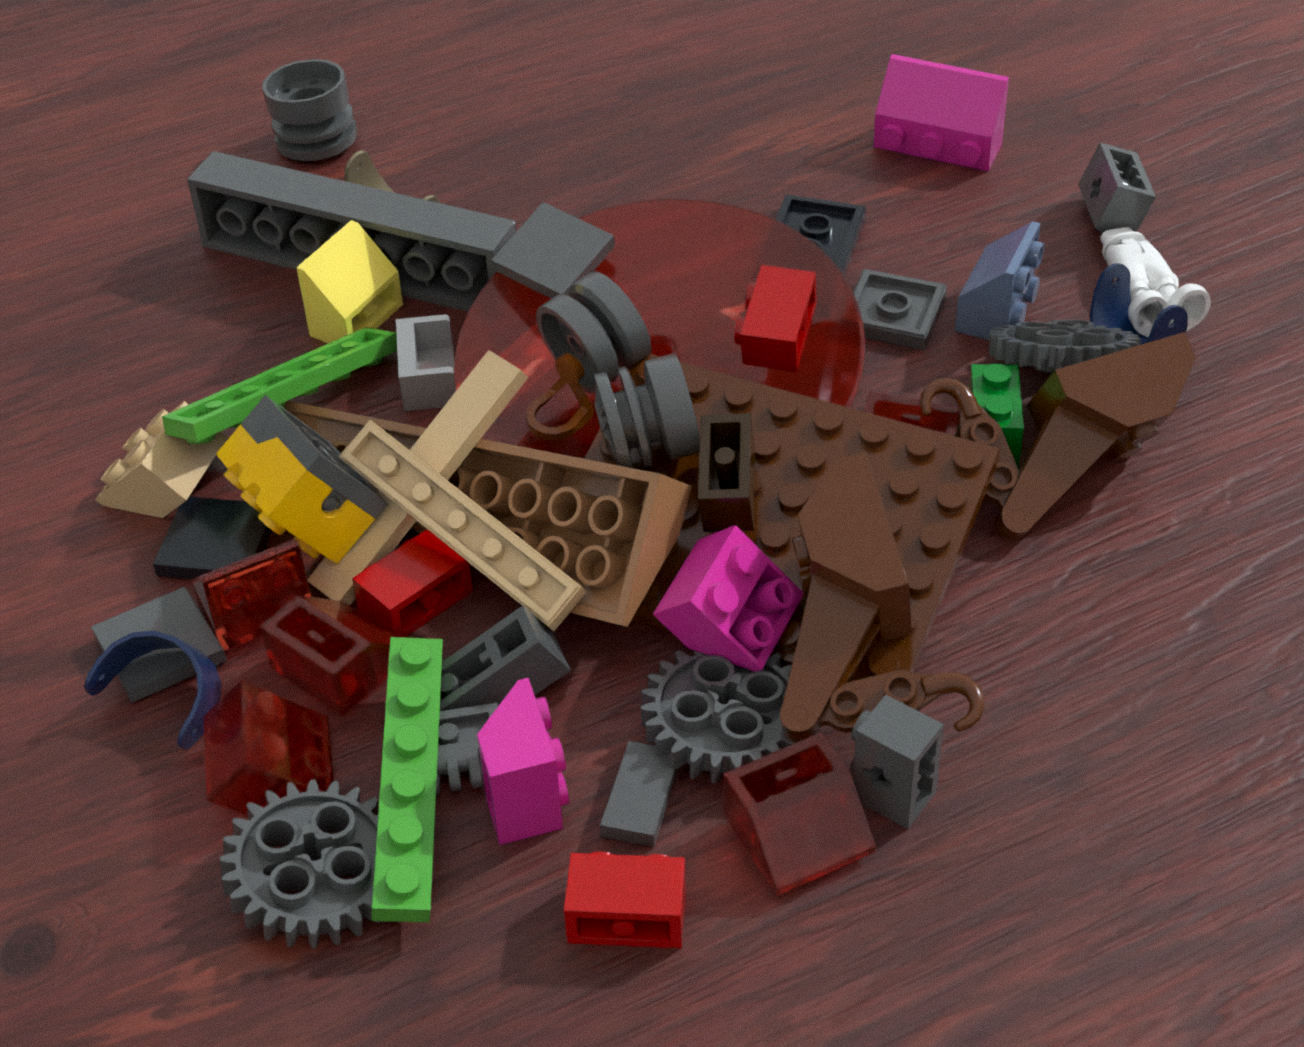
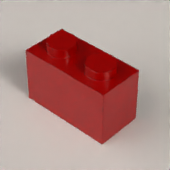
M761 265L756 283L750 282L747 288L745 298L746 316L738 317L735 327L734 342L737 345H741L742 362L744 365L793 372L798 371L817 305L816 272Z
M427 529L413 539L403 543L401 547L375 564L366 567L361 573L352 578L359 613L389 638L407 637L473 592L470 564Z
M596 851L590 854L571 853L564 904L567 943L682 948L686 900L685 857H669L663 854H650L647 856L613 855L603 851Z

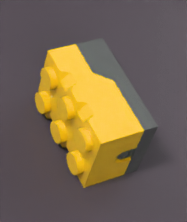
M267 395L260 400L216 453L218 458L228 468L223 475L234 486L243 491L240 496L250 506L260 512L258 518L278 535H282L287 530L296 536L293 542L314 559L322 554L338 564L388 505L361 475L339 458L341 453L331 442Z

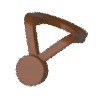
M564 353L555 361V368L561 378L545 393L533 400L527 408L526 423L529 430L535 436L545 440L568 438L593 417V406L579 383V380L585 376L584 367L576 357L569 353ZM568 383L580 404V409L563 426L546 427L541 425L536 420V413Z

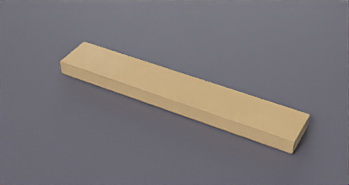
M488 350L410 451L445 479L449 480L528 377L521 369ZM379 490L377 491L379 495L388 503L384 510L338 564L325 557L307 579L309 583L345 610L348 609L356 598L352 578L361 573L366 567L375 564L390 554L416 522L413 517Z
M371 419L339 455V458L521 606H524L552 631L557 629L586 594L587 591Z

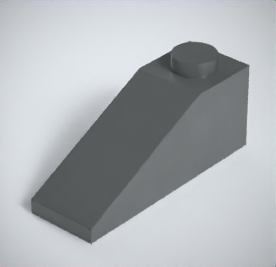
M521 606L442 662L440 711L498 702L499 706L515 683L525 678H529L534 695H536L571 671L556 635L524 606Z

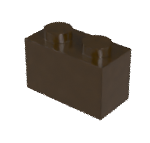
M751 413L701 415L698 503L703 531L719 532L734 525L741 531H754L755 442Z

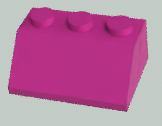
M892 54L875 112L873 147L989 171L1002 146L1009 77Z

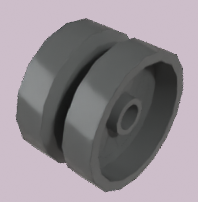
M599 272L588 273L570 286L568 296L565 294L556 295L537 309V325L546 347L555 361L564 353H569L581 362L585 370V376L579 380V383L589 393H595L596 390L594 375L606 372L611 384L618 377V368L626 367L627 370H631L633 366L651 353L650 335L636 307L616 283Z

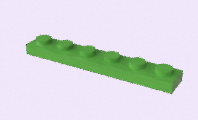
M368 327L360 329L162 416L165 434L186 439L189 444L210 442L215 439L216 433L227 428L239 427L265 395L280 406L285 407L286 401L297 396L312 395L319 391V386L330 381L347 379L351 376L352 371L360 367L380 364L383 361L382 357L397 351V335L394 332Z
M390 637L372 921L430 923L443 639Z

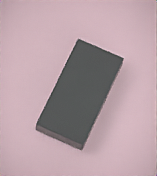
M634 741L628 742L600 824L601 837L650 847L655 846L679 768H671V753L657 757L655 745Z

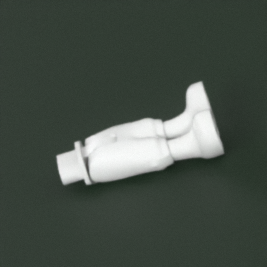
M1129 227L1110 229L1103 232L1100 240L1103 243L1102 254L1107 261V265L1120 263L1125 265L1130 271L1131 303L1128 307V318L1137 332L1148 337L1158 314L1171 305H1179L1187 311V331L1198 325L1205 318L1211 305V299L1207 291L1198 284H1185L1178 288L1179 281L1177 276L1172 272L1162 255L1145 239L1143 234L1132 231Z

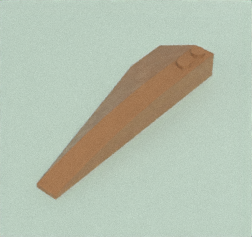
M286 401V405L283 407L331 442L340 453L345 450L370 419L409 450L427 429ZM485 439L479 440L448 480L587 591L570 613L628 627L680 535L692 487L659 473ZM369 483L376 491H378L376 487ZM418 521L411 527L419 533L426 530Z

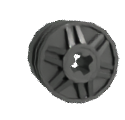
M319 59L296 61L271 72L263 81L262 91L267 111L272 117V131L275 134L277 149L283 156L300 161L326 159L343 152L356 140L357 127L353 119V108L348 103L349 90L345 72L339 64Z
M676 353L644 361V385L635 386L627 368H618L622 391L613 393L606 372L594 375L596 383L594 406L606 450L609 451L618 466L633 468L629 450L638 447L644 468L651 467L653 460L651 444L661 441L670 461L699 454V429L686 380Z

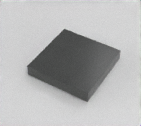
M543 202L491 259L494 271L551 299L560 294L568 296L570 286L588 273H592L616 246L615 237L613 234Z
M863 269L841 318L840 334L925 350L946 299L947 285Z
M185 586L91 626L94 638L102 652L112 642L132 632L158 631L176 637L199 649L215 666L227 661L223 647ZM169 648L154 650L134 659L116 677L130 702L133 703L197 673L189 656L182 649Z

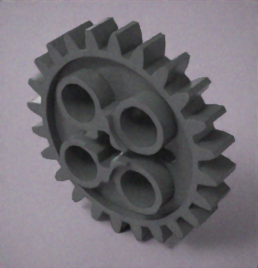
M1053 319L1047 323L1026 321L1014 323V325H1002V327H994L993 330H990L989 356H994L995 360H1005L1006 364L1019 363L1020 367L1034 366V369L1038 371L1054 372L1056 369L1140 345L1141 338H1139V335L1132 334V331H1121V328H1107V325L1094 326L1093 322L1085 320Z
M694 650V655L689 657L682 651H675V665L661 661L659 663V675L649 674L648 689H642L641 726L645 727L646 742L655 743V754L657 757L671 753L672 769H678L686 763L689 764L690 778L695 779L703 770L710 771V779L713 784L719 781L722 773H729L734 784H739L741 772L748 771L757 781L762 778V767L767 766L776 773L781 772L782 758L794 762L797 759V748L807 746V742L795 743L789 740L783 733L780 720V710L783 705L792 665L780 668L781 654L776 653L768 658L761 671L754 672L734 665L722 656H709Z
M311 779L307 792L299 793L292 782L287 783V796L281 799L271 790L266 791L267 806L264 808L249 802L247 804L248 820L242 818H234L232 820L233 835L224 836V855L219 857L224 895H230L231 911L233 914L244 911L245 927L248 929L263 922L265 940L269 941L280 930L286 932L287 947H292L299 935H307L311 949H315L319 943L320 934L327 933L333 943L339 945L341 943V929L346 927L357 936H361L363 934L362 918L365 917L372 921L379 812L378 799L374 797L361 804L360 788L355 787L346 796L339 794L338 781H333L328 790L322 792L319 791L316 780ZM328 831H340L334 834L326 833ZM275 845H285L282 848H271ZM346 875L357 876V877L354 878V879H347V880L340 878V877L346 876ZM289 890L302 891L293 895L284 894Z

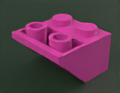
M734 525L697 540L653 615L687 648L709 656H722L734 665L757 672L763 669L804 593Z
M529 678L518 680L477 733L486 802L499 845L563 829L561 806L570 803L566 782L561 772L566 770L563 749L559 738L551 739L549 732L546 731L552 729L548 704L545 697L535 698Z

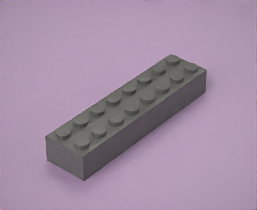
M213 151L187 178L203 247L297 270L296 267L352 220L359 223L398 270L402 296L501 320L522 290L521 283L494 271L491 259L517 232L515 220Z

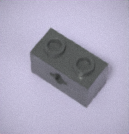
M1099 143L1078 183L1094 227L1101 233L1123 227H1129L1132 231L1137 232L1156 198L1138 153L1104 143Z
M888 695L882 698L872 712L865 710L857 719L851 734L852 740L855 741V753L849 768V773L853 775L852 799L909 829L936 794L944 724Z

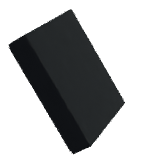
M189 496L178 507L153 563L156 576L250 585L272 530L258 518L260 512L246 501Z

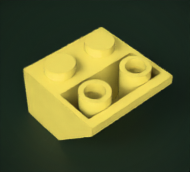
M351 220L296 267L309 335L325 343H331L365 327L377 329L403 305L398 270L359 223Z

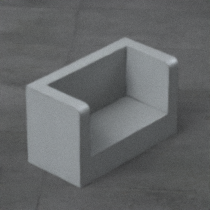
M443 314L396 319L398 373L404 411L444 407L457 391L449 316Z

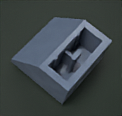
M1031 221L985 247L958 297L955 332L989 340L990 330H993L994 327L1024 322L1027 302L1034 303L1040 285V278L1034 276L1035 268L1039 267L1044 253L1045 244L1038 241L1041 223Z

